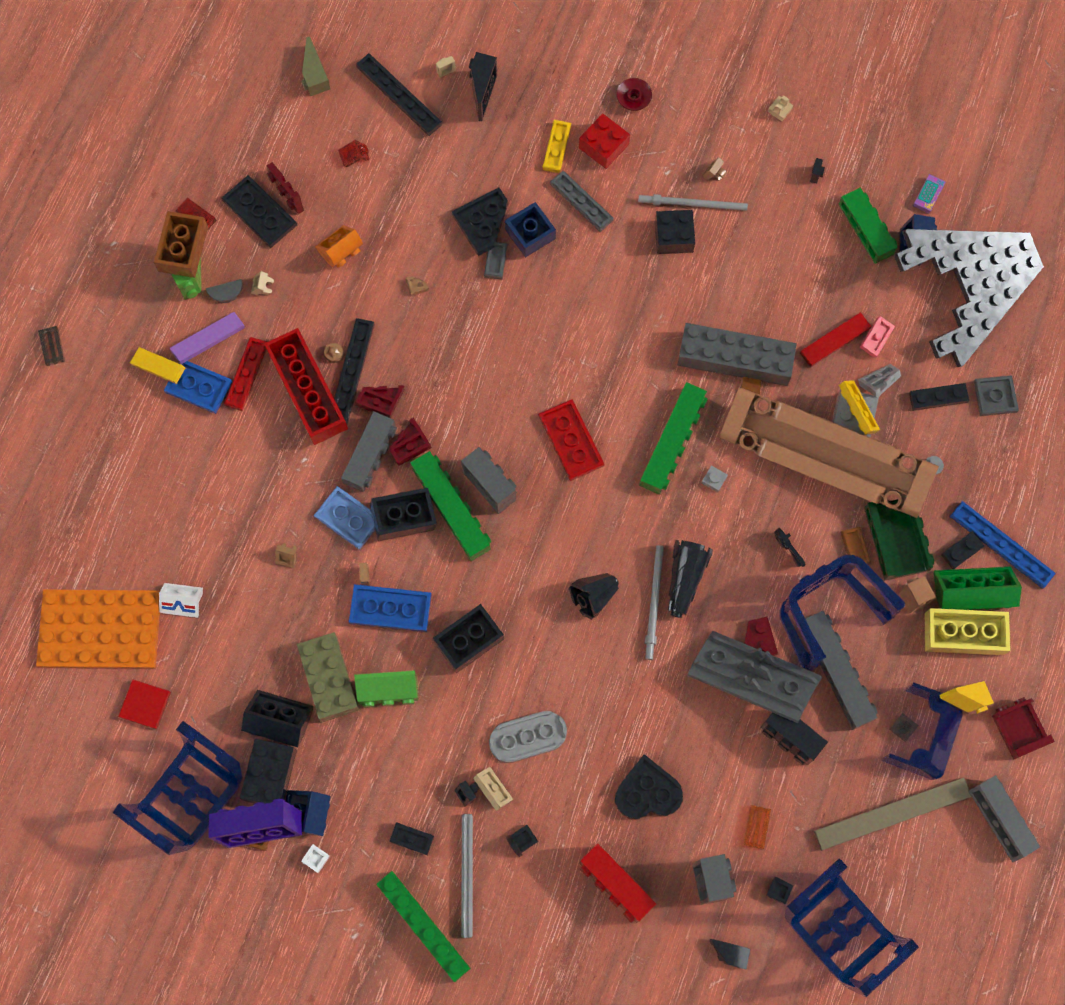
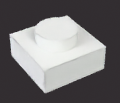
M312 844L301 862L319 873L330 855Z

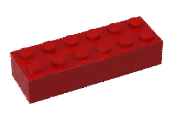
M296 328L264 343L313 444L316 445L348 430L346 421L300 330Z

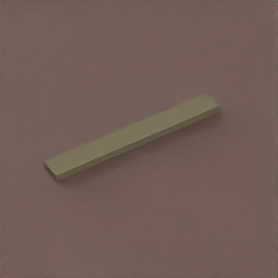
M961 778L815 830L814 833L822 851L972 796L968 791L969 788L965 779Z

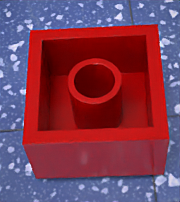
M602 113L580 136L579 149L607 169L629 145L630 134Z

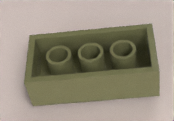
M333 632L297 644L319 720L323 723L360 711L336 633Z

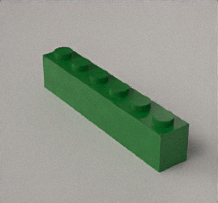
M686 382L643 473L639 486L659 495L662 489L666 491L670 480H668L669 474H674L678 465L675 461L677 457H682L686 448L683 444L685 440H690L693 433L690 429L693 424H697L700 418V414H698L700 407L704 409L708 398L705 397L706 390Z
M429 451L410 462L415 475L423 487L428 488L431 500L470 561L491 550V539L487 533L483 534L480 530L482 526L476 517L473 518L469 513L471 508L466 501L462 502L460 499L461 493L457 486L453 487L449 482L451 477L446 470L442 471L440 468L441 462L437 455L433 456Z
M393 871L376 884L454 983L471 969Z

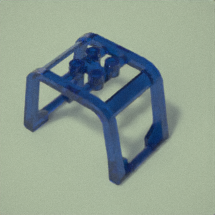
M844 555L828 565H822L812 575H807L799 580V583L790 591L788 598L782 603L779 610V618L802 668L812 672L826 658V655L814 637L797 601L835 578L845 580L865 601L883 625L890 622L905 607V602L860 557ZM855 567L884 597L889 611L851 574ZM789 611H791L810 654L803 646L788 616Z
M182 721L176 729L183 740V748L147 796L138 804L119 803L113 811V814L167 855L190 850L209 828V814L217 813L218 810L224 808L243 779L239 761L185 721ZM195 742H199L217 756L215 758L216 761L227 770L194 747ZM189 755L229 784L219 798L212 793L209 787L199 784L193 775L186 774L180 769ZM174 775L181 780L185 787L189 788L184 792V796L181 792L167 786ZM161 792L167 795L172 803L183 807L186 814L195 816L201 821L191 835L151 806ZM197 794L200 798L207 799L214 804L207 814L199 810V806L196 803L191 802L196 799ZM145 813L178 838L179 841H173L162 833L155 835L136 820L138 815Z
M839 858L786 906L785 919L842 985L867 997L905 962L919 946L912 938L894 935L883 926L842 879L841 876L847 866ZM829 880V882H828L822 889H820L810 900L808 899V898H809L812 894H814L825 882H827V881ZM838 888L848 901L842 907L834 909L832 916L826 921L820 922L818 929L810 935L800 924V921ZM855 907L862 917L856 923L848 925L846 929L845 925L839 921L845 920L847 913ZM869 923L880 937L842 971L831 957L836 952L844 950L847 943L853 937H858L861 934V929ZM833 928L834 933L840 937L833 939L832 945L824 951L817 941L823 935L830 934ZM888 944L896 947L893 953L897 957L878 975L871 973L861 981L853 979Z

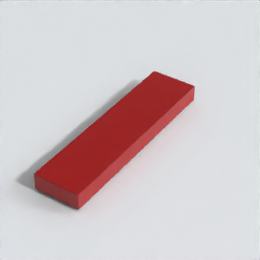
M860 312L801 350L800 354L809 366L812 367L871 329L872 326Z
M253 337L249 338L225 399V406L243 411L266 352L264 345L266 341Z

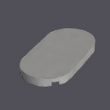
M542 711L498 725L493 730L489 739V747L493 756L505 763H513L558 749L564 743L567 735L566 723L562 717L551 711Z

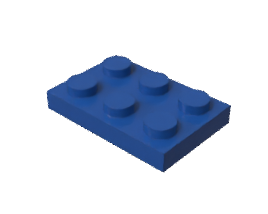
M189 361L181 364L186 369L177 384L168 381L164 392L216 414L232 384V380Z

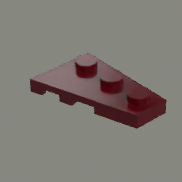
M273 162L266 165L268 170L267 177L271 183H276V189L279 194L287 198L286 203L291 210L294 209L297 214L303 212L304 208L299 193L297 191L294 192L292 185L289 181L286 182L283 174Z

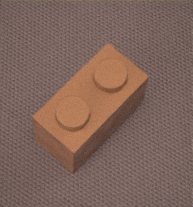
M915 576L909 579L899 592L909 613L927 606L936 598L925 576L921 578Z

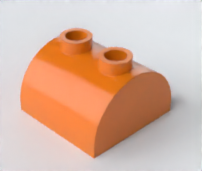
M342 225L316 245L315 248L330 266H337L339 268L346 263L345 258L351 255L353 257L361 251L359 247L363 243L355 229Z

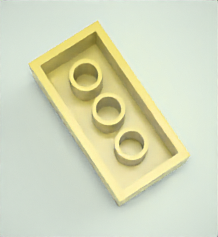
M930 608L925 612V652L1005 655L1010 651L1009 612Z

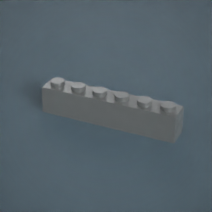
M821 611L803 619L800 622V626L852 730L877 719L876 714L878 712L875 705L870 703L867 697L869 695L864 685L861 686L858 680V671L855 667L852 668L849 662L850 656L847 650H843L840 644L841 638L837 632H834L831 626L833 624L828 614L825 615L824 611Z

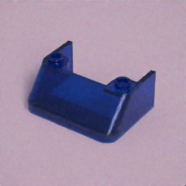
M913 682L906 688V692L928 699L930 709L940 714L929 750L916 749L911 753L909 760L890 753L883 758V762L925 778L936 780L941 778L945 772L963 713L962 709L942 700L939 695L943 693Z

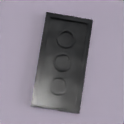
M249 175L221 198L270 248L298 225Z

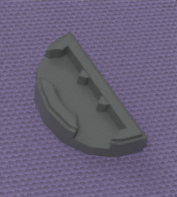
M242 279L205 289L210 298L219 301V303H229L240 294L243 289Z

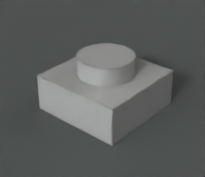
M711 465L702 480V484L719 492L728 474Z

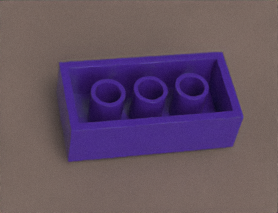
M275 799L271 803L258 802L250 807L237 806L234 810L220 809L217 813L209 814V838L227 848L302 835V811L285 802L284 799Z

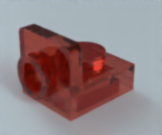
M357 140L338 150L345 167H349L360 159L365 161L370 159L367 146Z

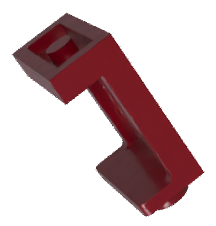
M1025 697L1014 701L1015 705L1010 708L1004 705L996 709L997 713L992 716L1013 760L1055 742L1052 735L1047 736L1031 704L1034 702L1032 698L1028 700Z

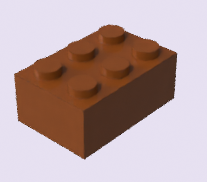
M167 211L154 259L158 272L195 278L208 230L204 217Z

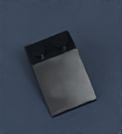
M476 52L474 58L470 59L469 69L471 71L469 78H472L478 120L482 121L498 76L497 57Z

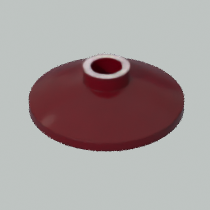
M629 78L618 86L616 96L623 108L639 111L650 104L652 90L644 80Z

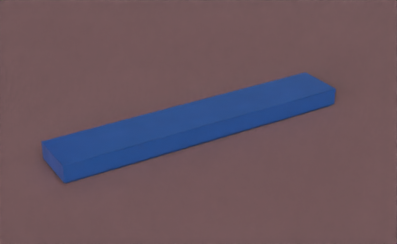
M962 501L949 516L967 531H973L981 542L1042 589L1046 587L1056 574Z

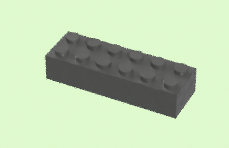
M685 323L677 366L736 377L759 379L763 382L788 386L792 376L797 343Z

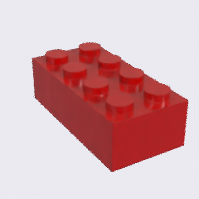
M598 843L579 862L581 872L586 877L590 875L595 880L594 885L602 893L605 890L610 895L608 899L616 908L620 905L625 911L623 915L631 923L633 921L636 923L640 922L656 905L651 897Z

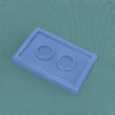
M338 486L314 514L316 519L359 550L375 531L371 510Z

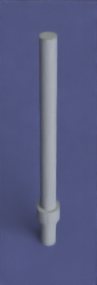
M653 194V196L639 195L638 202L653 203V205L657 206L668 204L747 211L748 203L661 197L658 194Z
M660 545L656 546L648 634L645 636L646 660H653L654 645L657 642L655 632L664 546Z

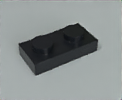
M972 531L942 553L941 556L952 569H955L981 550L984 545Z
M396 822L389 842L428 856L435 836Z

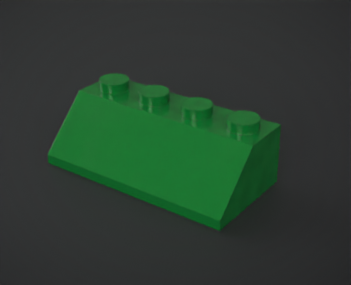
M1011 566L934 570L936 598L941 609L973 610L1020 606L1022 586Z

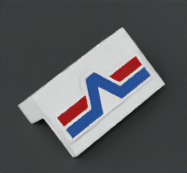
M164 583L159 592V612L198 618L199 601L203 595V588Z

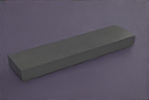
M562 171L550 181V185L600 232L613 222L614 218L566 172Z

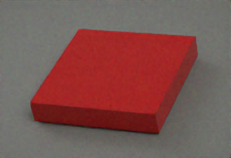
M132 679L118 717L157 729L171 692Z

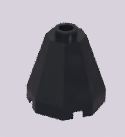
M605 573L574 581L571 584L572 586L569 587V592L575 606L580 605V613L592 620L599 615L617 592L619 582L615 576Z

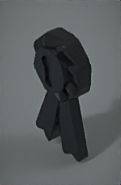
M776 529L774 534L782 548L789 550L797 567H804L806 562L788 539L791 536L790 533L785 534L782 529Z

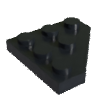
M500 187L451 211L452 216L478 256L495 247L503 223L508 200Z

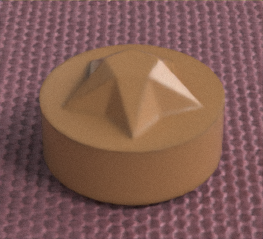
M337 343L328 344L324 350L326 359L332 363L339 362L343 358L342 347Z

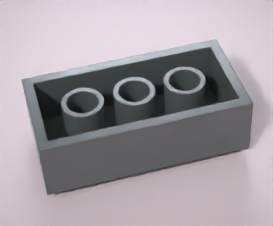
M725 854L702 858L692 864L701 905L724 901L734 897L736 885L734 879H730L729 871H732L730 859L726 858Z

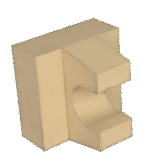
M784 95L783 97L778 96L769 107L768 112L780 121H783L793 109V105L789 103V99Z
M259 272L254 276L251 294L257 296L259 294L270 295L272 290L268 289L266 284H273L274 279L268 277V273Z

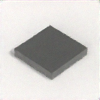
M1012 375L980 378L973 381L980 416L1017 413L1019 411Z

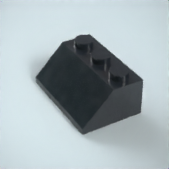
M257 690L243 713L241 731L298 748L305 735L314 706Z

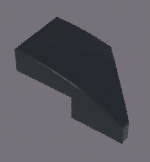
M710 939L709 942L714 946L719 961H723L726 965L747 969L751 949Z

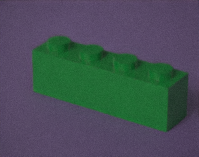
M860 187L841 196L838 205L873 262L876 264L894 255L897 249V242L894 237L890 236L887 225L880 220L877 209L872 207L867 193L863 192Z

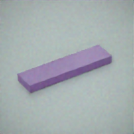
M235 312L172 346L170 350L178 362L183 364L243 330L245 327Z

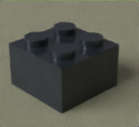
M693 210L656 211L655 234L657 254L694 252Z

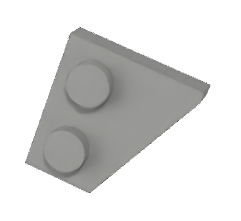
M889 364L858 379L859 385L874 396L879 397L901 377L900 369Z

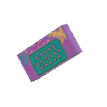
M929 174L913 206L926 213H930L946 182Z

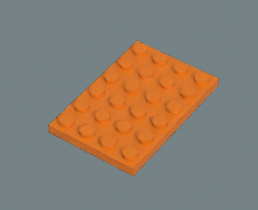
M43 589L36 667L156 669L160 591Z

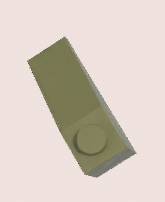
M309 36L306 37L302 69L304 80L301 83L304 90H308L310 96H314L330 90V85Z

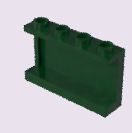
M898 499L888 502L891 504H896L898 502ZM867 503L864 510L884 581L930 571L934 565V558L928 550L929 540L924 535L922 529L924 528L922 518L919 515L915 518L881 503Z

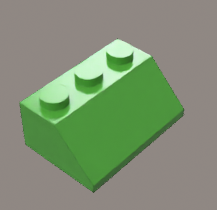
M415 671L354 675L357 702L364 708L374 707V704L382 703V706H393L394 702L411 705L414 704V701H418V681Z

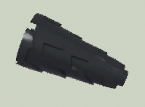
M675 540L668 606L671 616L682 618V615H686L690 603L693 602L705 568L709 564L713 549L708 548L706 552L704 545L684 540L681 541L680 545L679 540Z

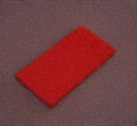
M573 399L538 414L570 481L605 466Z

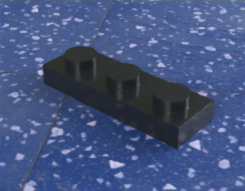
M966 383L909 392L913 411L963 404L970 401Z

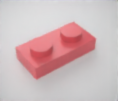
M881 316L877 317L860 348L872 357H877L895 326Z

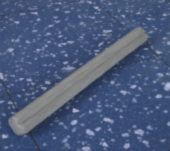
M472 814L462 815L461 936L463 938H471L473 936Z

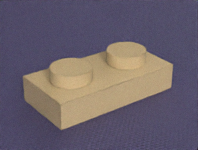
M490 767L473 778L496 811L513 800Z

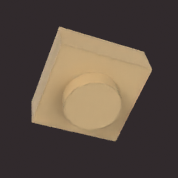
M452 56L442 58L436 63L439 77L456 71L455 60Z

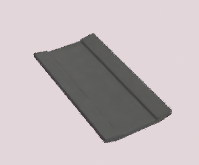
M712 631L687 675L796 723L799 722L814 690L822 679L821 675L777 658L768 651L765 653L761 648H753L715 631Z

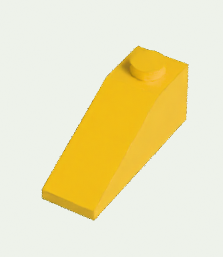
M985 681L954 688L939 695L942 700L968 713L976 711L979 714L987 711V706L994 704Z

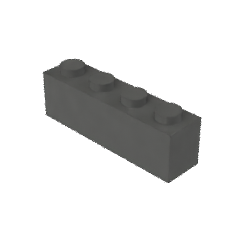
M373 411L341 477L343 484L362 492L365 491L366 487H370L373 480L371 476L374 470L377 471L381 464L380 458L382 454H386L389 447L388 441L396 433L397 427H395L393 419Z
M996 775L968 790L1012 863L1040 848L1035 836L1031 833L1024 818L1018 812L1014 802L1010 799Z

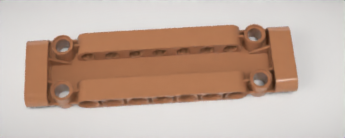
M741 387L737 391L719 437L746 450L753 451L760 457L871 502L881 503L915 518L919 515L939 468L938 465L902 452L899 448ZM762 400L768 403L766 411H762L759 408V403ZM746 436H751L754 439L752 446L745 444ZM905 458L912 459L914 462L913 467L905 468L902 464ZM888 495H897L898 502L896 504L889 503Z

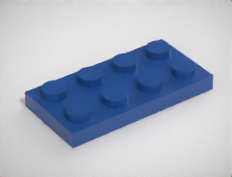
M354 584L349 624L427 632L432 593Z

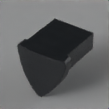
M525 825L512 835L506 836L508 844L518 857H521L524 851L538 843L537 838L528 825Z

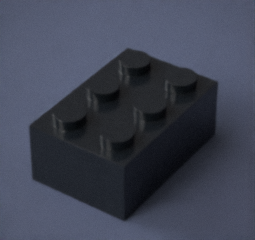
M428 488L371 498L370 509L378 541L435 530L437 522Z
M481 604L433 637L435 645L456 674L504 640V634Z
M773 712L760 727L763 729L762 733L769 739L774 738L779 742L778 746L785 752L790 751L795 755L793 758L801 765H809L813 762L828 743L827 740L801 719L796 723Z
M255 739L240 799L252 803H271L275 799L285 800L297 750L291 746Z

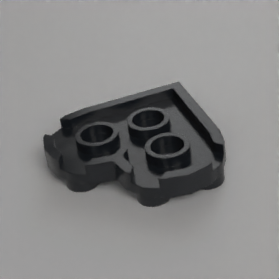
M644 754L619 785L615 793L614 802L620 813L630 819L638 820L650 812L666 817L680 808L683 802V791L681 785L674 777Z

